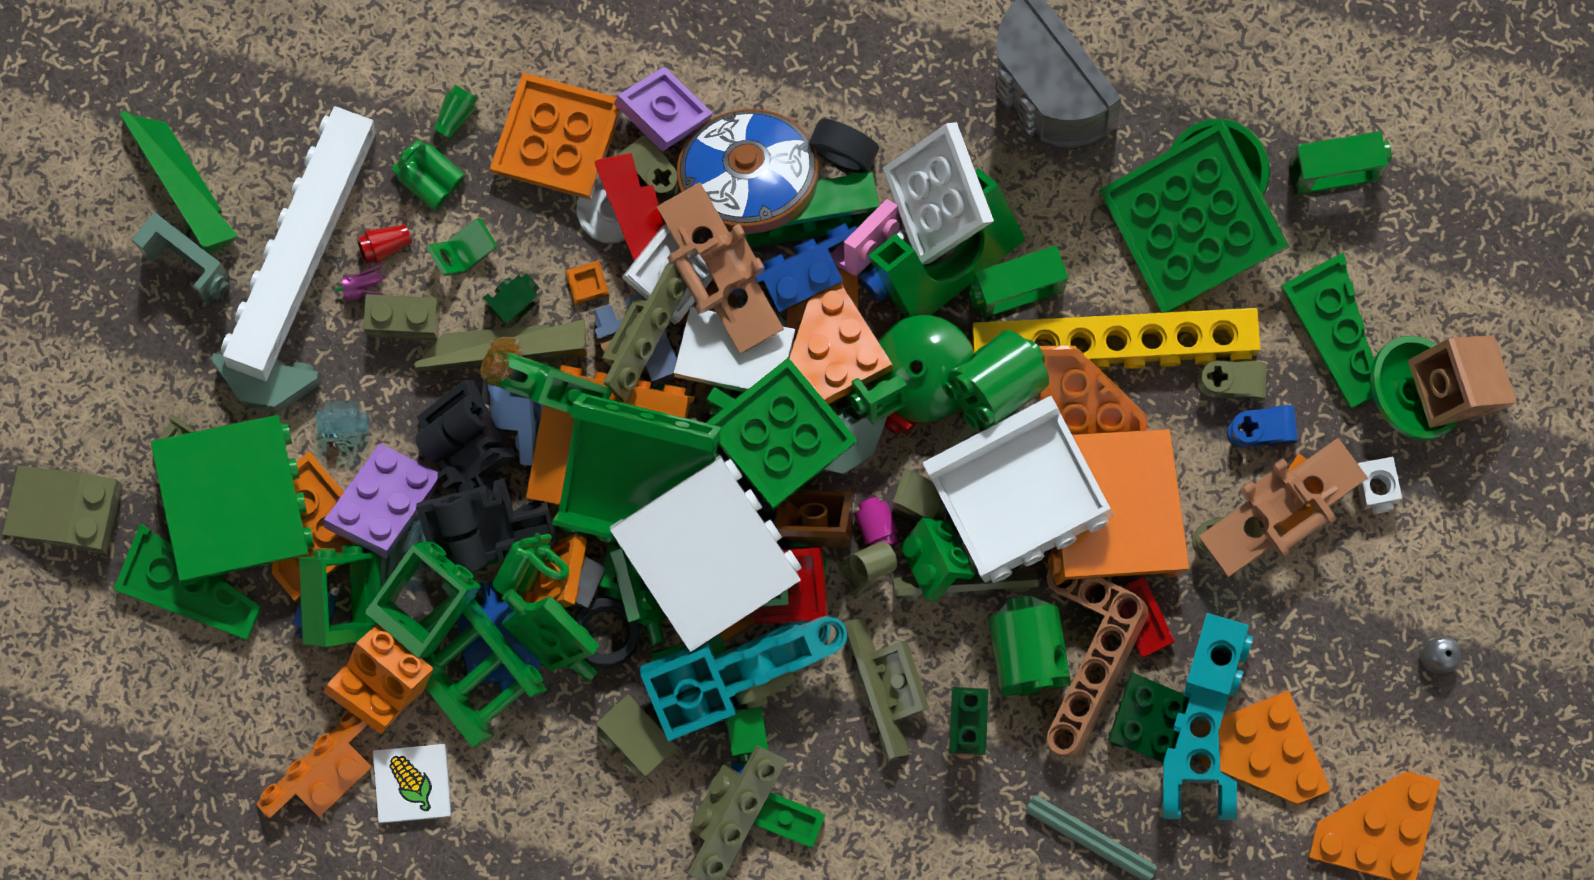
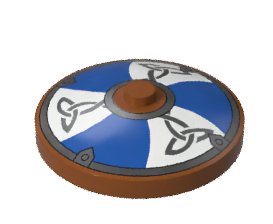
M742 109L727 112L701 125L685 142L677 164L680 193L701 182L728 232H731L732 227L737 224L741 225L745 234L769 231L788 223L799 215L815 194L819 180L816 148L809 145L810 137L801 126L781 114L760 109Z

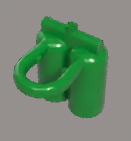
M419 139L401 152L399 161L392 165L391 168L397 174L398 181L433 211H436L446 201L449 194L454 192L466 177L464 172L430 144H424Z
M535 533L533 537L514 542L492 583L495 590L503 595L512 588L515 592L517 590L530 592L540 572L552 579H566L570 569L565 561L551 550L549 543L552 536L550 534L540 535ZM549 559L561 571H556L546 566V560Z

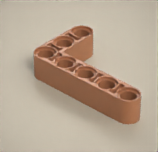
M1048 570L1046 576L1047 583L1052 590L1060 596L1104 617L1047 734V744L1052 751L1060 756L1072 758L1079 755L1084 749L1147 620L1148 607L1134 593L1101 577L1073 579L1069 587L1059 588L1058 585H1055L1054 574L1051 575ZM1098 586L1104 587L1106 592L1105 598L1099 603H1091L1089 595L1092 589ZM1131 601L1136 602L1138 606L1136 615L1130 619H1124L1121 614L1124 604ZM1112 634H1120L1122 643L1119 649L1112 652L1107 651L1105 645L1107 638ZM1097 666H1103L1106 670L1105 679L1099 684H1092L1090 681L1091 671ZM1080 699H1088L1090 702L1088 713L1082 717H1077L1074 713L1076 702ZM1065 731H1072L1074 735L1073 744L1068 749H1060L1058 745L1059 736Z

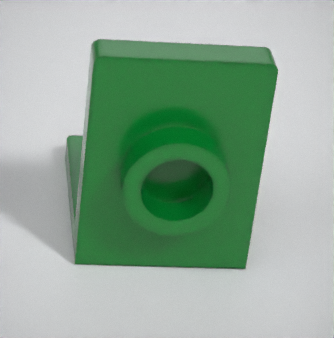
M481 218L473 220L447 242L432 243L426 246L443 276L467 272L498 248ZM440 252L446 255V257L449 259L451 263V266L444 262V260L440 256Z

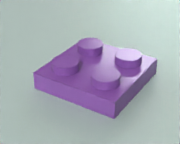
M662 67L620 93L614 102V105L662 151L694 132L701 125L709 121L713 114L665 67Z

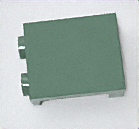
M155 212L131 239L140 252L153 263L163 250L168 247L201 272L202 276L194 284L193 288L206 304L209 305L213 299L216 301L220 300L230 286L227 281L230 279V276L222 264Z

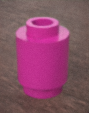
M874 497L858 504L860 510L856 511L854 516L866 546H871L880 541H885L890 546L899 543L896 536L899 531L887 501L879 502L878 497Z

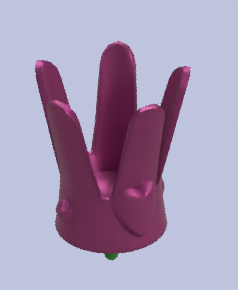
M384 264L359 274H343V287L335 288V291L343 290L347 302L365 299L366 294L385 295L381 292L363 291L364 289L377 286L381 280L387 278V276L381 275V273L369 274L382 268Z

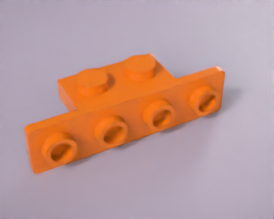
M346 711L340 719V724L330 733L320 736L314 743L313 749L304 758L295 760L289 766L287 774L277 784L269 785L262 792L260 800L257 802L260 810L268 818H271L296 794L320 817L372 767L349 744L368 724L350 711Z

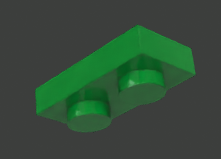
M770 792L753 825L812 849L826 814Z

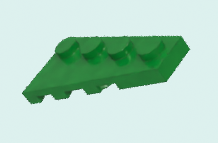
M1343 252L1282 284L1280 288L1346 405L1351 410L1373 398L1370 374L1374 358L1364 331L1365 326L1362 315H1360L1355 299L1356 294L1353 283L1349 278L1346 267L1347 262Z
M141 523L113 589L121 594L247 641L251 637L262 609L257 603L216 575L196 579L195 584L181 586L172 545Z

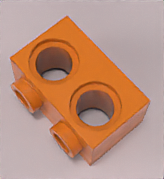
M379 624L355 644L346 665L349 670L399 712H402L424 691L434 669L422 658L415 656Z

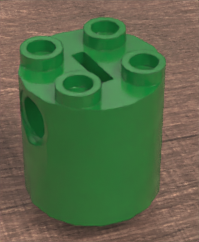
M1004 330L978 349L961 366L952 369L947 375L948 380L943 383V390L951 400L957 401L965 412L963 417L966 423L972 429L978 430L981 427L988 429L993 425H997L1012 412L1019 410L1049 385V375L1044 365L1045 356L1039 346L1032 340L1025 339L1011 330Z
M1034 596L1017 597L1007 600L996 615L987 619L1002 697L1017 694L1022 697L1039 694L1042 688L1060 689L1071 686V676L1058 606H1054Z

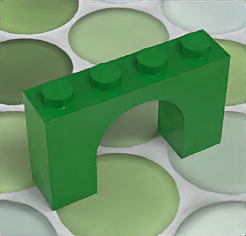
M979 168L975 172L994 222L961 242L946 259L934 265L923 266L916 251L897 234H894L868 255L897 310L906 318L919 315L931 316L974 281L975 272L995 265L1026 240L999 185Z

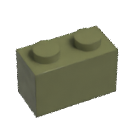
M366 294L363 330L367 337L438 340L440 304L437 298Z
M629 694L596 723L601 730L597 737L610 751L617 747L626 758L621 763L635 778L641 773L648 779L678 751V747L672 741L667 740L665 733Z

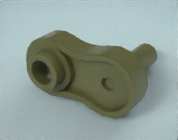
M787 672L770 679L767 683L740 691L735 696L739 705L746 704L747 709H752L768 703L767 696L796 683L793 672Z

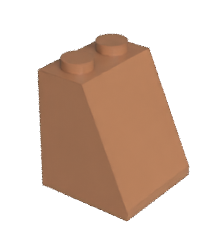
M1494 335L1450 338L1408 360L1430 428L1493 414L1517 403L1513 386L1510 383L1502 360V354Z

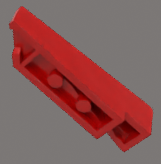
M632 153L598 159L594 163L635 261L663 226L661 213L657 208L659 205L654 185L640 187Z

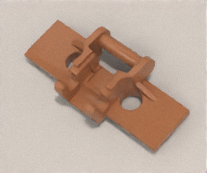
M701 182L657 206L680 249L670 254L667 259L670 264H675L696 301L695 309L698 314L714 308L740 354L784 330L755 279L756 276L764 272L765 267L760 258H756L745 240L746 234L740 224L732 227V231L728 232ZM707 228L712 231L713 238L709 239L706 243L695 244L693 242L694 233L698 229ZM700 254L719 288L717 293L709 297L688 260L690 257L693 258ZM735 289H742L748 295L746 305L739 309L732 308L728 304V296Z
M1339 438L1292 471L1288 470V464L1284 459L1278 461L1273 465V471L1255 484L1250 481L1241 488V494L1247 500L1245 504L1198 536L1227 577L1233 575L1272 546L1281 557H1285L1289 554L1288 549L1326 522L1331 524L1336 521V517L1329 506L1368 479ZM1310 477L1318 479L1322 485L1321 494H1312L1307 491L1303 481ZM1306 504H1309L1313 510H1316L1313 515L1282 537L1274 529L1275 526ZM1255 518L1263 523L1264 533L1262 536L1251 538L1245 533L1244 523L1248 519Z

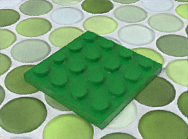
M1223 121L1100 189L1162 313L1176 310L1289 248L1236 142Z

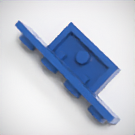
M846 223L827 231L829 238L816 244L813 238L796 246L797 254L785 260L782 254L763 263L765 270L756 276L755 279L757 282L764 281L778 312L843 281L828 248L846 240L857 229L856 226L848 228ZM735 289L730 293V295H733L741 291L742 289Z

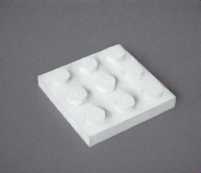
M957 122L943 125L883 167L910 243L922 265L931 263L994 222Z

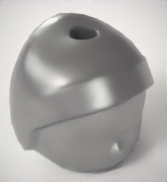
M1440 636L1425 644L1424 648L1420 651V660L1429 671L1436 674H1446L1454 671L1459 666L1461 650L1453 638Z

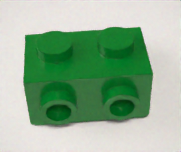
M922 517L900 544V548L926 600L938 601L956 578L972 579L976 575L969 556L956 534L955 528L947 520Z

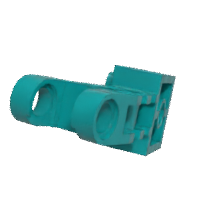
M1209 613L1206 614L1183 695L1190 698L1185 714H1177L1173 731L1180 733L1176 748L1168 747L1164 759L1163 819H1181L1182 783L1218 784V820H1236L1237 782L1220 771L1218 732L1229 695L1236 697L1243 671L1237 670L1238 662L1246 663L1253 636L1247 635L1249 627L1247 624ZM1215 654H1223L1229 659V663L1224 666H1218L1213 663L1211 657ZM1203 720L1208 723L1211 731L1206 737L1198 738L1191 733L1190 725L1194 721ZM1203 756L1208 759L1210 763L1209 771L1205 774L1193 772L1189 764L1192 758Z
M829 616L819 617L806 623L807 621L784 622L782 626L715 656L707 641L691 652L688 648H684L640 666L642 680L667 740L671 741L735 715V705L731 697L736 695V693L755 685L757 687L769 682L772 678L787 672H794L836 653L843 648L847 640L845 625L837 618ZM830 625H832L836 631L835 639L832 643L824 645L830 637Z

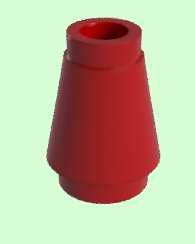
M402 224L400 226L396 225L364 231V235L357 237V243L365 263L368 264L374 261L375 264H378L407 245L412 244V239L407 226Z

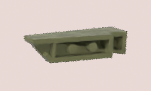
M578 320L550 327L547 324L443 333L426 354L414 363V367L417 373L484 367L487 356L492 355L493 351L501 349L520 351L523 353L524 358L537 362L587 356L585 320Z

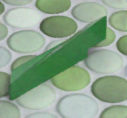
M125 111L120 112L119 114L203 249L209 255H213L239 239L236 232L219 214L223 211L167 122L130 115Z

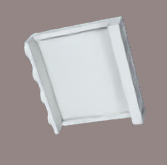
M1052 396L923 462L985 583L990 580L993 583L1004 580L1012 574L1011 569L1022 563L1025 566H1029L1044 558L1043 553L1055 546L1057 549H1062L1071 545L1077 540L1076 535L1088 529L1090 532L1098 531L1109 524L1108 519L1114 516Z
M720 455L716 457L714 462L628 518L621 519L610 526V531L690 652L801 580L797 573L802 568L791 550L786 553L783 552L777 543L782 538L771 519L764 523L757 512L762 508L760 502L751 489L744 492L737 480L742 478V475L733 461L729 459L724 462Z

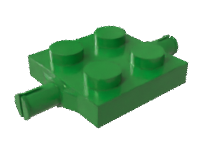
M619 549L611 552L628 622H639L647 626L651 646L666 643L660 622L669 620L624 550Z
M513 588L503 595L502 600L514 611L508 613L501 624L550 672L559 668H573L585 682H589L594 678L597 671L584 659L592 656L599 644L583 626L579 625L565 611L559 602L555 601L551 596L534 603L525 602Z

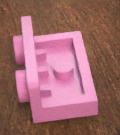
M886 199L880 207L830 254L835 265L857 277L871 262L868 255L894 234H898L900 228L898 205Z

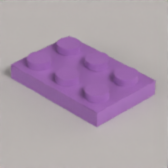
M379 444L324 519V528L387 559L417 517L416 504L429 500L441 483V478L437 475L439 472L389 447Z

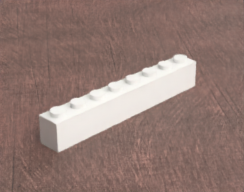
M334 106L330 117L324 116L318 131V135L321 137L317 146H311L307 153L305 173L302 178L297 177L291 190L292 202L288 209L283 208L278 218L277 228H279L275 240L270 239L265 247L263 267L261 271L256 270L249 284L250 296L247 302H241L235 316L237 325L233 334L228 333L222 343L221 353L223 354L226 367L267 382L376 134L374 120Z

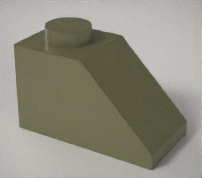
M905 468L893 500L892 513L918 522L922 517L942 520L946 507L933 481Z

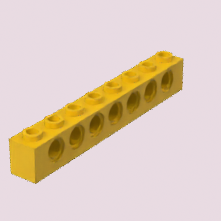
M1258 308L977 322L972 324L971 329L974 353L1004 330H1011L1035 343L1038 340L1046 339L1053 346H1071L1070 341L1077 337L1084 338L1089 343L1090 349L1083 354L1100 370H1107L1110 368V364L1124 363V368L1137 369L1145 367V362L1159 361L1161 367L1181 365V360L1195 359L1196 365H1207L1212 361H1216V358H1230L1231 362L1252 361V356H1257L1261 350ZM1217 330L1226 331L1230 335L1231 343L1228 345L1217 344L1213 339V332ZM1181 332H1189L1194 336L1196 344L1192 347H1184L1178 342L1177 335ZM1145 334H1154L1159 338L1160 346L1156 349H1149L1143 345L1141 337ZM1110 336H1119L1123 339L1125 348L1120 351L1111 350L1106 344V339Z

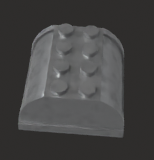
M1015 0L1006 11L997 34L996 51L998 64L996 79L997 89L999 90L997 96L1006 109L1010 110L1013 107L1016 109L1020 118L1018 124L1029 138L1036 135L1040 142L1050 146L1079 148L1091 145L1116 130L1118 127L1121 97L1046 0Z

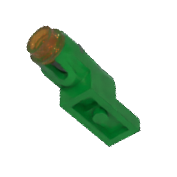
M498 350L497 352L489 351L481 365V377L486 379L488 384L570 414L573 403L581 393L610 399L612 393L607 386L503 350Z

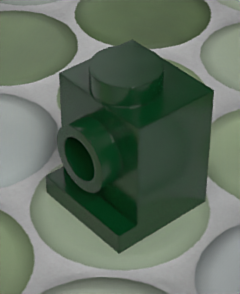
M527 273L522 276L518 274L513 280L508 277L501 282L495 289L496 295L493 298L487 293L483 300L497 318L507 328H511L540 302L539 296L536 293L540 288Z

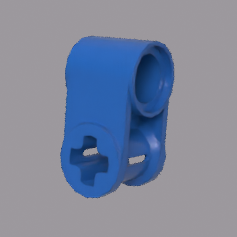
M1274 406L1239 413L1227 428L1229 440L1233 445L1242 448L1265 445L1277 446L1276 442L1285 441L1286 445L1299 442L1294 406ZM1243 422H1245L1246 427L1253 428L1248 437H1246L1245 431L1238 430Z

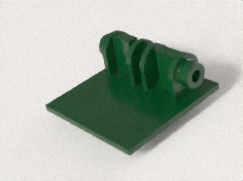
M1131 672L1128 681L1125 682L1126 688L1122 700L1118 703L1119 709L1115 712L1116 717L1111 732H1108L1109 744L1119 748H1128L1164 763L1168 747L1174 749L1179 732L1173 731L1177 714L1186 713L1190 698L1184 697L1183 693Z

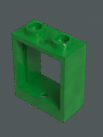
M1382 131L1299 144L1289 160L1295 194L1299 195L1379 181L1387 169L1388 162L1392 161V152L1389 141H1383Z
M1057 245L975 272L973 284H970L971 291L969 292L974 311L981 310L983 318L986 319L1063 293L1068 281V275Z
M427 541L413 544L365 611L370 618L418 658L433 654L481 587L473 580L474 576L468 569L452 563L445 557L446 552L442 547L434 542ZM423 561L460 591L430 633L394 603Z
M351 544L343 545L342 552L335 553L333 548H322L313 550V556L299 558L303 644L329 647L358 642L378 624L365 613L380 591L378 554L372 551H364V547L361 545ZM350 563L352 622L329 626L326 566Z

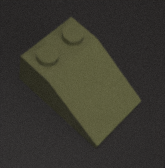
M18 465L2 535L108 555L123 485L113 478Z

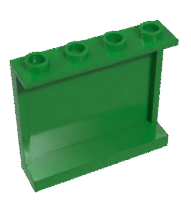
M581 393L572 405L571 418H575L559 512L553 518L552 525L560 526L568 533L580 534L584 532L596 535L599 540L604 542H616V538L610 531L611 525L621 519L628 518L716 460L722 427Z
M279 414L150 441L181 586L195 584L196 579L299 557H308V549L315 548L311 528H303L300 515L306 514L307 509L303 492H295L293 480L300 479L296 458L288 459L285 445L292 444L288 423L281 424Z

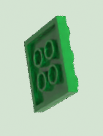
M789 357L706 422L707 424L722 427L718 445L772 510L782 504L858 441Z

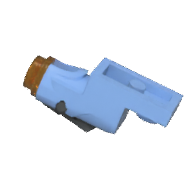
M512 337L496 338L490 342L491 348L487 350L483 374L482 399L490 406L491 417L496 428L518 431L515 446L517 451H519L520 464L532 466L543 404L491 384L492 371L495 372L498 363L496 359L502 351L523 357V348L519 346L518 339Z

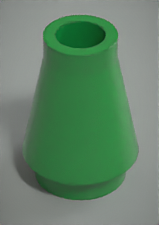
M454 84L451 91H446L437 122L433 129L451 139L454 133L477 109L475 104L479 98Z

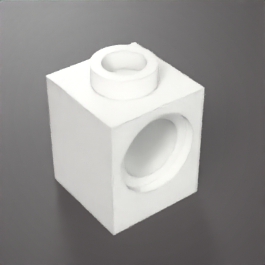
M1389 457L1358 463L1368 477L1367 480L1358 485L1362 510L1372 508L1373 514L1394 510L1393 504H1398L1402 499L1394 458ZM1373 479L1382 480L1387 486V493L1381 496L1374 494L1370 489V481Z

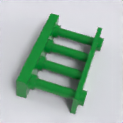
M447 580L441 586L449 597L418 623L429 633L460 592ZM476 594L463 611L471 625L437 655L430 654L421 657L434 668L425 686L426 690L472 748L485 744L494 736V733L489 728L491 726L490 722L525 691L531 698L541 695L547 690L541 683L543 678L534 666L525 663L474 599ZM481 635L494 652L459 683L452 682L445 673V666ZM501 664H504L516 681L481 711H475L467 701L468 693Z

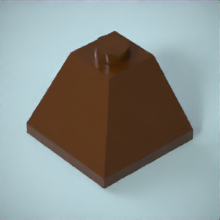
M798 490L778 506L774 525L782 538L810 546L827 547L829 549L850 548L853 532L852 492Z

